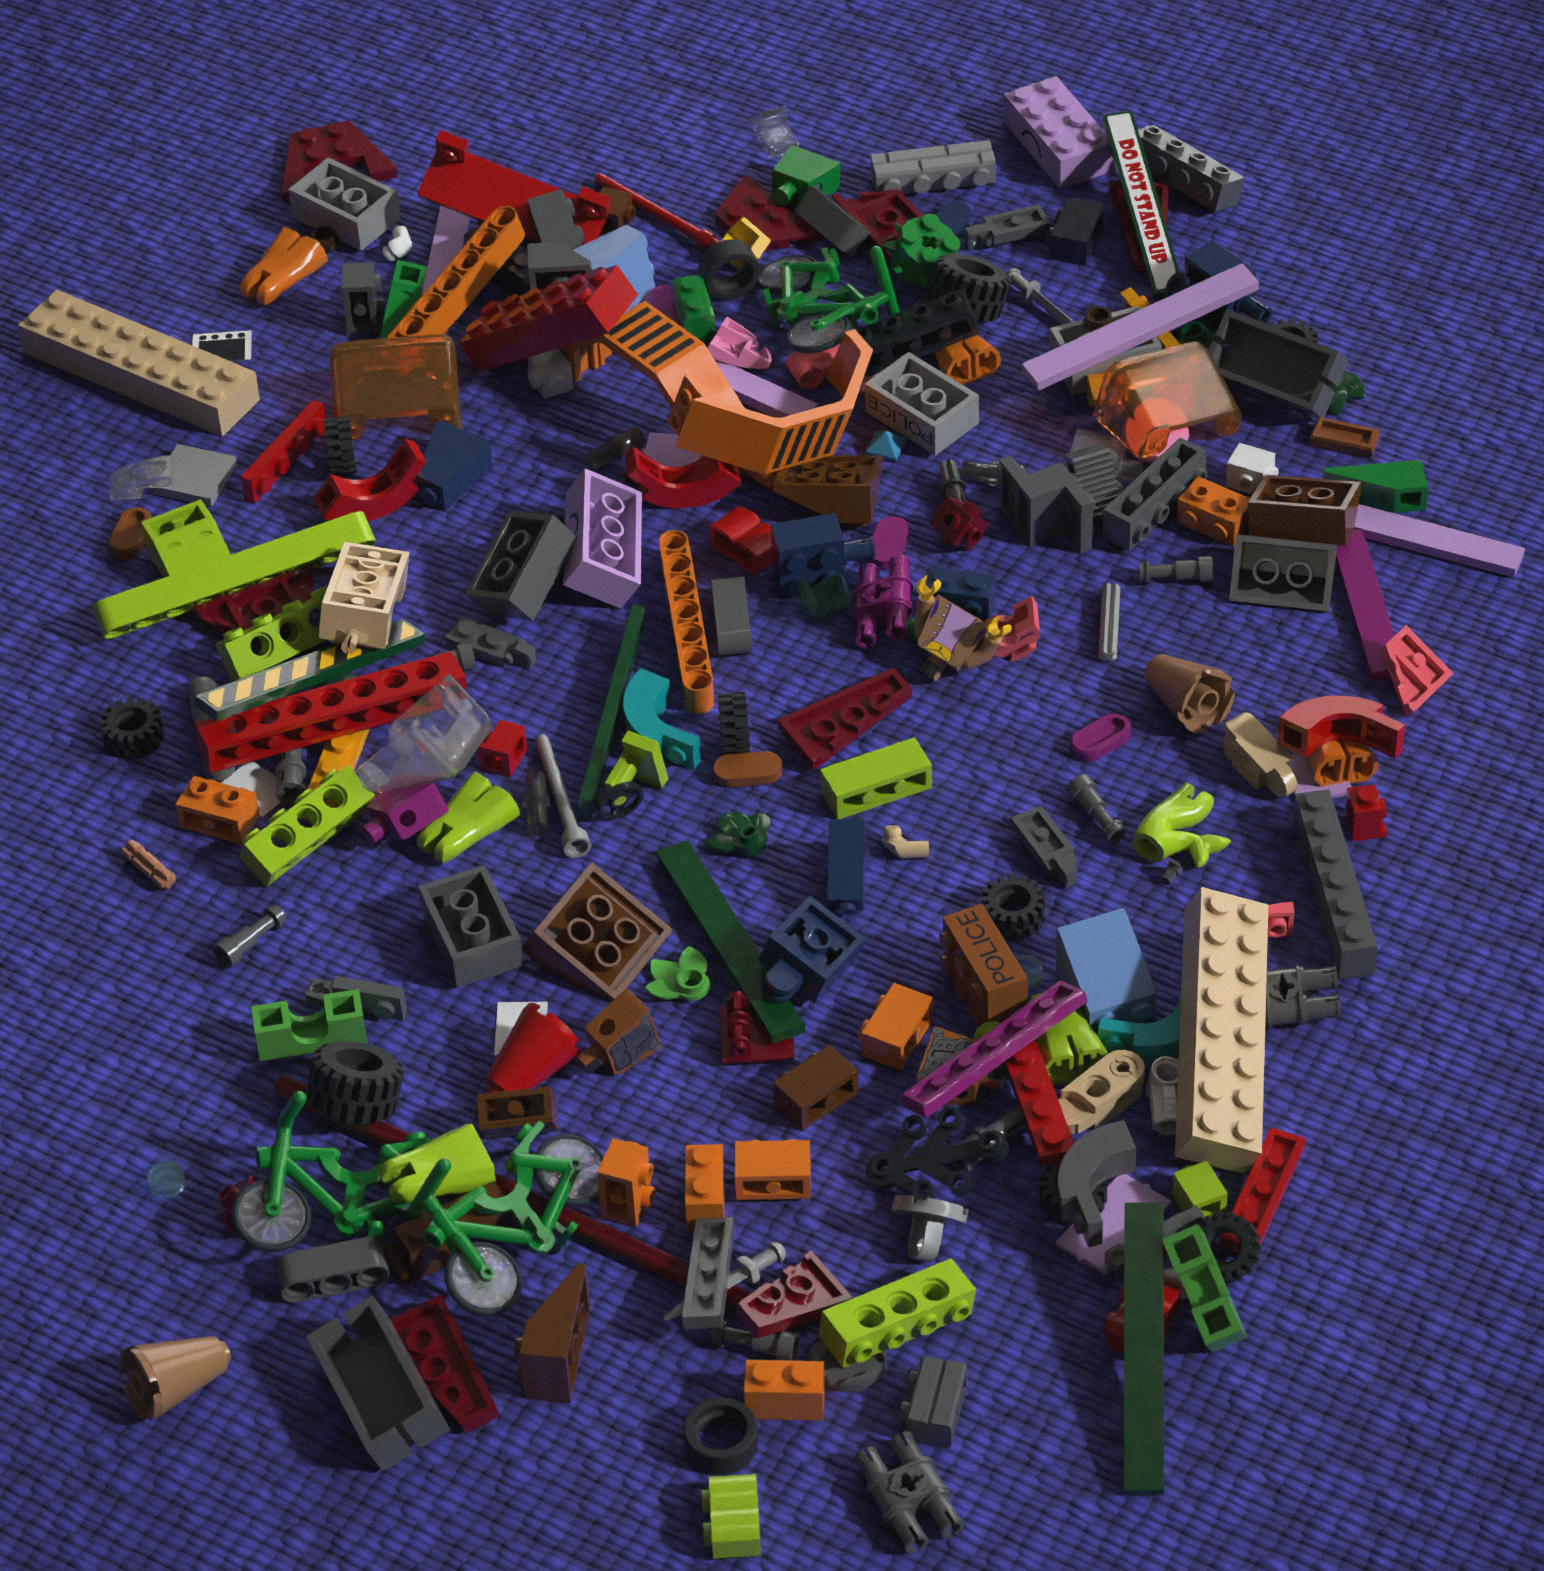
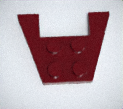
M349 120L292 132L282 185L283 201H290L288 190L328 157L347 167L364 164L369 177L378 182L397 178V168Z

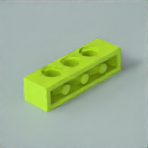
M328 586L310 593L312 599L301 603L300 600H295L282 606L283 612L274 617L271 616V613L254 619L252 621L254 626L244 631L241 627L224 633L223 637L225 640L215 645L231 681H237L261 672L326 641L327 639L319 638L320 619L319 623L313 627L309 622V614L315 609L319 617H321L322 601ZM284 623L288 624L291 630L290 637L286 641L280 636V628ZM254 637H258L262 644L260 652L256 655L250 647Z
M349 765L339 772L336 769L330 771L321 780V786L314 791L311 789L305 790L295 800L294 803L296 805L288 811L284 808L279 810L268 821L270 824L261 831L256 828L243 839L244 845L239 857L266 887L367 811V804L374 799L375 794ZM323 800H334L339 807L331 808ZM297 820H309L313 827H303ZM281 839L287 844V847H277L271 840Z
M950 1258L822 1311L819 1337L842 1368L856 1362L862 1363L873 1355L887 1349H896L911 1339L921 1335H929L942 1326L964 1320L972 1314L976 1288L953 1259Z

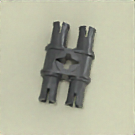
M1296 965V968L1267 970L1265 1027L1271 1029L1274 1025L1297 1023L1305 1026V1024L1309 1023V1020L1341 1018L1339 994L1324 997H1306V992L1338 989L1336 966L1303 969V966L1299 967V965Z
M904 1431L902 1432V1436L905 1439L904 1443L899 1434L895 1435L889 1443L890 1448L899 1459L901 1467L888 1471L878 1455L877 1449L873 1446L866 1447L870 1455L869 1458L862 1449L855 1455L854 1462L868 1482L866 1492L869 1498L875 1500L883 1514L882 1520L884 1524L895 1529L904 1545V1549L907 1553L911 1554L916 1553L913 1546L914 1542L920 1551L926 1547L929 1541L927 1535L924 1534L918 1524L916 1517L930 1513L944 1538L952 1537L948 1529L949 1527L957 1535L962 1531L965 1524L950 1502L951 1490L947 1485L943 1484L938 1476L934 1461L927 1456H923L911 1432Z

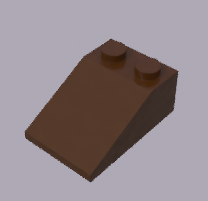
M578 1263L526 1322L523 1337H517L514 1358L519 1360L517 1381L518 1383H523L525 1399L571 1404L591 1311L586 1264Z

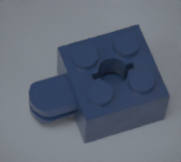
M809 896L769 936L758 959L760 963L768 968L761 983L763 994L773 1002L784 1003L798 991L815 1004L855 962L866 938Z

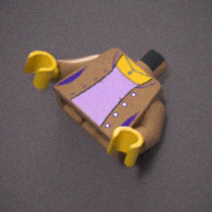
M927 575L921 578L916 584L919 596L915 610V638L918 641L917 646L924 653L928 654L929 657L920 672L937 682L946 666L961 674L965 670H973L989 662L1001 643V637L1011 632V625L1007 624L1000 630L997 626L998 620L1001 618L1000 616L990 619L986 623L940 595H937L935 599L933 595L941 588V582L937 579L933 583L932 589L926 586Z

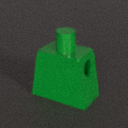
M791 145L773 169L772 193L774 200L779 205H786L789 202L799 204L812 185L829 196L840 187L841 163Z

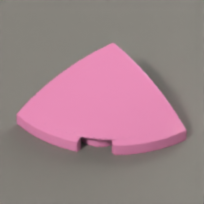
M728 317L725 318L707 348L714 359L738 367L768 369L772 362L771 354L766 347H763L761 353L758 351L760 344L756 340L757 337Z

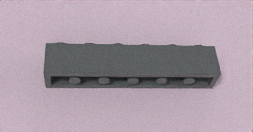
M1330 790L1296 793L1293 824L1339 979L1375 975L1377 943Z

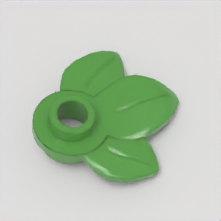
M688 946L682 952L679 962L652 959L651 975L654 981L646 986V991L656 998L665 1000L678 997L687 1001L702 999L710 990L709 978L705 975L708 967L705 957L696 949Z

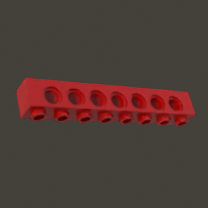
M452 651L279 698L217 722L211 717L196 721V745L209 772H216L467 701L466 675Z

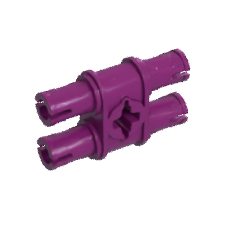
M897 555V565H895V556L889 559V577L879 579V567L872 563H866V574L864 564L858 569L859 582L853 592L855 609L852 613V619L856 624L855 643L861 648H868V638H870L871 648L876 645V626L887 623L886 635L892 640H899L900 629L902 639L908 634L907 617L910 616L913 610L911 593L913 592L914 585L909 578L910 560L904 555Z

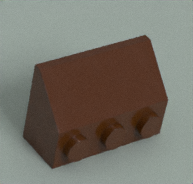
M1265 474L1248 502L1249 536L1337 545V547L1346 546L1355 528L1361 482Z

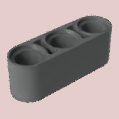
M813 185L794 209L797 214L831 243L851 257L854 256L871 233L828 195Z
M744 576L711 579L718 655L752 653Z
M364 1237L284 1254L276 1261V1271L283 1300L290 1303H300L382 1285L389 1279L390 1272L386 1253L383 1249L384 1246L380 1243V1239Z

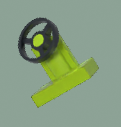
M627 731L621 741L624 751L605 782L607 791L602 794L597 802V810L604 819L615 820L627 816L641 804L644 793L639 784L631 782L633 778L661 789L664 787L668 780V775L658 741ZM637 795L631 804L618 811L619 807L625 805L630 797ZM607 800L610 803V812L603 811Z

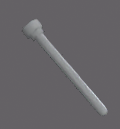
M541 734L536 738V745L565 830L561 838V844L564 853L568 857H582L590 851L591 842L587 832L577 825L549 738Z

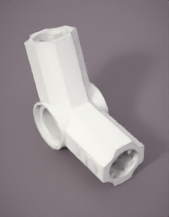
M1165 1056L1156 1059L1152 1064L1145 1086L1146 1095L1150 1099L1152 1128L1158 1131L1160 1135H1174L1176 1133L1179 1058L1174 1059Z

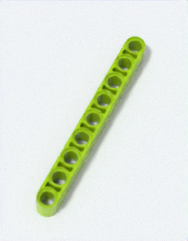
M358 511L109 596L96 602L91 608L104 639H112L194 611V606L309 565H312L315 569L338 561L344 542L374 546L376 539L364 512Z

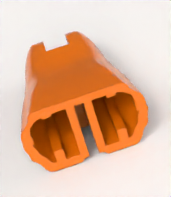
M283 227L262 258L241 281L240 293L250 299L257 297L259 303L267 306L294 284L323 267L328 262L326 252L317 240L308 236H303L300 239V234L296 231Z
M979 335L933 352L941 372L962 385L993 375L1001 364L999 351Z
M1352 741L1328 742L1318 747L1309 755L1314 779L1320 787L1348 781L1350 783L1366 782L1376 774L1379 766L1377 757L1368 746Z

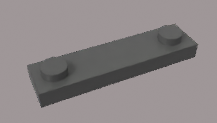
M733 1217L697 1218L695 1221L682 1314L684 1329H708L723 1326L735 1232Z

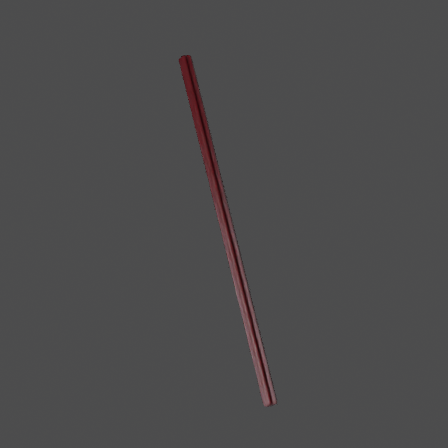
M282 1075L274 1084V1093L289 1101L291 1096L297 1091H302L306 1094L307 1085ZM307 1100L303 1105V1108L382 1145L405 1142L404 1138L410 1134L384 1121L369 1124H352L338 1121L319 1113L317 1109L309 1105ZM495 1173L496 1185L502 1194L507 1196L513 1191L516 1183ZM530 1190L525 1200L532 1211L540 1218L549 1198ZM563 1206L557 1222L565 1228L572 1221L577 1223L579 1226L574 1231V1235L686 1287L689 1271L688 1263L569 1207ZM734 1285L727 1290L725 1306L737 1310L738 1303L750 1295L751 1292Z

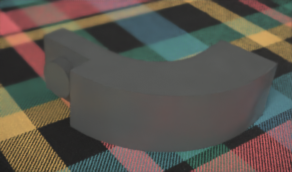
M1124 1120L1098 1127L1083 1135L1070 1147L1060 1165L1058 1174V1210L1061 1222L1072 1220L1077 1235L1083 1234L1088 1248L1103 1244V1220L1092 1196L1093 1190L1106 1179L1136 1172V1146Z

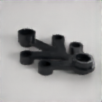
M947 1106L938 1114L939 1125L915 1155L904 1157L915 1140H920L925 1136L927 1127L920 1116L910 1115L904 1119L902 1123L904 1132L888 1152L874 1155L868 1161L865 1173L869 1182L875 1187L888 1189L896 1186L914 1196L915 1201H927V1198L935 1199L936 1191L930 1181L926 1179L916 1181L905 1174L920 1170L947 1186L953 1195L963 1197L972 1189V1182L968 1175L963 1171L952 1172L942 1166V1164L980 1155L988 1163H999L1007 1157L1009 1144L1000 1131L987 1130L980 1135L978 1140L941 1148L951 1133L957 1131L963 1123L958 1109L953 1106ZM949 1116H956L952 1122H945ZM915 1124L920 1125L917 1130L909 1131L911 1126ZM996 1140L994 1145L986 1146L989 1142ZM888 1166L885 1171L878 1172L882 1167ZM957 1181H965L961 1187H954ZM922 1189H929L926 1195L918 1196Z

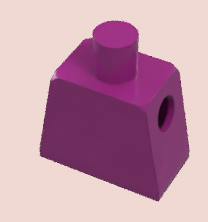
M402 774L367 804L366 809L372 820L361 827V831L371 844H375L384 836L402 841L446 814L449 809L434 782Z

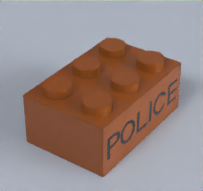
M981 903L943 916V932L939 934L940 943L943 948V956L939 958L940 966L946 977L951 976L954 981L955 991L961 1002L966 1001L969 1006V1013L973 1024L979 1027L989 1021L1002 1023L1027 1005L1028 978L983 904Z

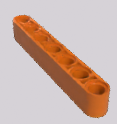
M501 206L491 213L383 341L379 352L392 377L398 379L405 378L417 368L523 241L525 232L513 207Z
M670 530L660 536L659 550L685 708L689 712L703 714L710 711L714 706L713 676L689 539L682 531Z

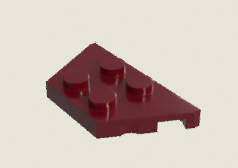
M748 175L743 176L715 213L716 223L726 232L742 217H745L771 240L764 251L790 248V242L807 240L808 245L818 242L816 231L787 207L779 205L770 193Z
M898 189L883 190L882 192H860V198L842 199L841 193L832 195V200L871 232L865 240L872 247L879 246L882 249L885 261L889 265L892 261L891 254L883 249L882 245L884 242L896 240L898 233L894 224L898 223L904 226L908 220L924 216Z
M312 565L196 605L194 606L195 616L198 620L223 634L238 627H241L244 631L254 626L252 621L260 616L271 613V616L274 617L283 612L282 606L292 601L300 600L303 603L312 599L310 593L314 589V568ZM284 623L281 626L280 635L291 632L288 624ZM254 637L250 646L261 643L260 639Z

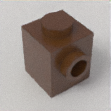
M603 187L600 193L611 197L609 215L601 230V235L610 233L626 224H632L636 212L635 206H632V195L630 192Z

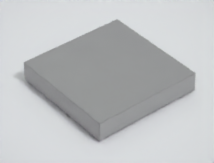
M177 444L152 484L153 494L187 502H195L201 499L206 506L212 507L237 466L236 456Z

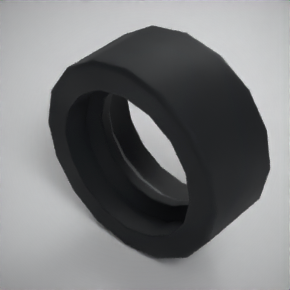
M730 239L718 242L705 251L699 261L698 272L703 277L707 291L713 297L729 300L746 294L754 287L759 279L760 266L752 249L745 242ZM732 260H744V265L735 275L726 279H714L717 270L725 263Z
M713 1398L703 1401L694 1407L684 1423V1445L689 1461L699 1470L712 1475H728L741 1471L749 1465L758 1451V1424L753 1412L744 1403L732 1398ZM716 1423H730L738 1426L744 1432V1438L740 1443L725 1450H713L703 1446L698 1440V1435L707 1426Z

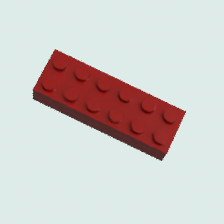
M618 265L605 269L598 267L591 273L583 276L579 273L564 282L557 280L545 288L539 289L535 287L526 294L520 296L513 294L504 301L488 303L482 308V315L479 319L472 322L465 331L467 333L459 344L477 369L482 372L609 333L638 296V293Z

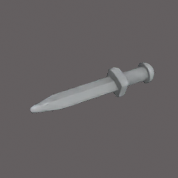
M1011 268L1006 272L1012 280L1011 285H1014L1022 292L1024 303L1028 305L1033 301L1036 302L1062 325L1073 322L1071 318L1040 293V283L1038 281L1028 282L1021 276L1020 270L1016 268Z
M771 1242L768 1244V1249L751 1259L747 1256H740L735 1259L737 1269L729 1273L727 1290L744 1279L754 1284L760 1279L759 1271L774 1262L779 1264L783 1262L786 1256L783 1245ZM684 1301L664 1317V1320L669 1321L683 1314Z

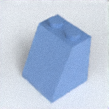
M627 224L573 250L591 261L592 271L598 267L605 269L618 265L638 293V296L629 307L638 304L655 287L653 278L655 270L649 261L647 253L648 241L641 231Z
M1124 908L1057 928L1056 976L1059 981L1062 980L1085 991L1088 1002L1080 1008L1096 1034H1098L1101 1018L1135 1023L1143 1022L1148 1018L1156 1016L1157 992Z

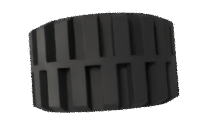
M965 254L940 255L936 260L926 296L931 301L947 293L964 288L973 307L976 320L994 321L1001 316L1012 280L1001 268L981 258Z
M353 1041L326 1043L322 1047H318L313 1054L306 1088V1100L319 1113L338 1121L352 1124L380 1123L382 1120L390 1119L395 1114L404 1068H402V1063L394 1055L370 1044Z

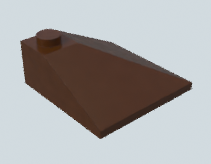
M831 455L782 469L773 483V491L821 515L835 513L838 523H848V526L863 527L867 523L872 522L876 513L883 456Z
M591 862L522 945V952L545 971L612 1002L629 986L673 929Z

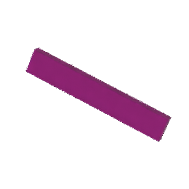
M1358 529L1354 530L1346 546L1337 547L1336 566L1370 680L1390 679L1391 677L1380 649L1395 635L1363 530Z
M1060 980L900 1095L902 1105L925 1118L929 1117L1088 1002L1085 991Z

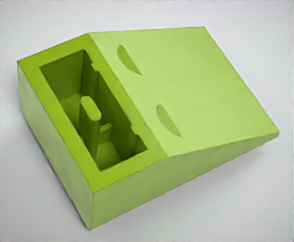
M201 499L141 522L146 551L164 578L231 555L214 518Z

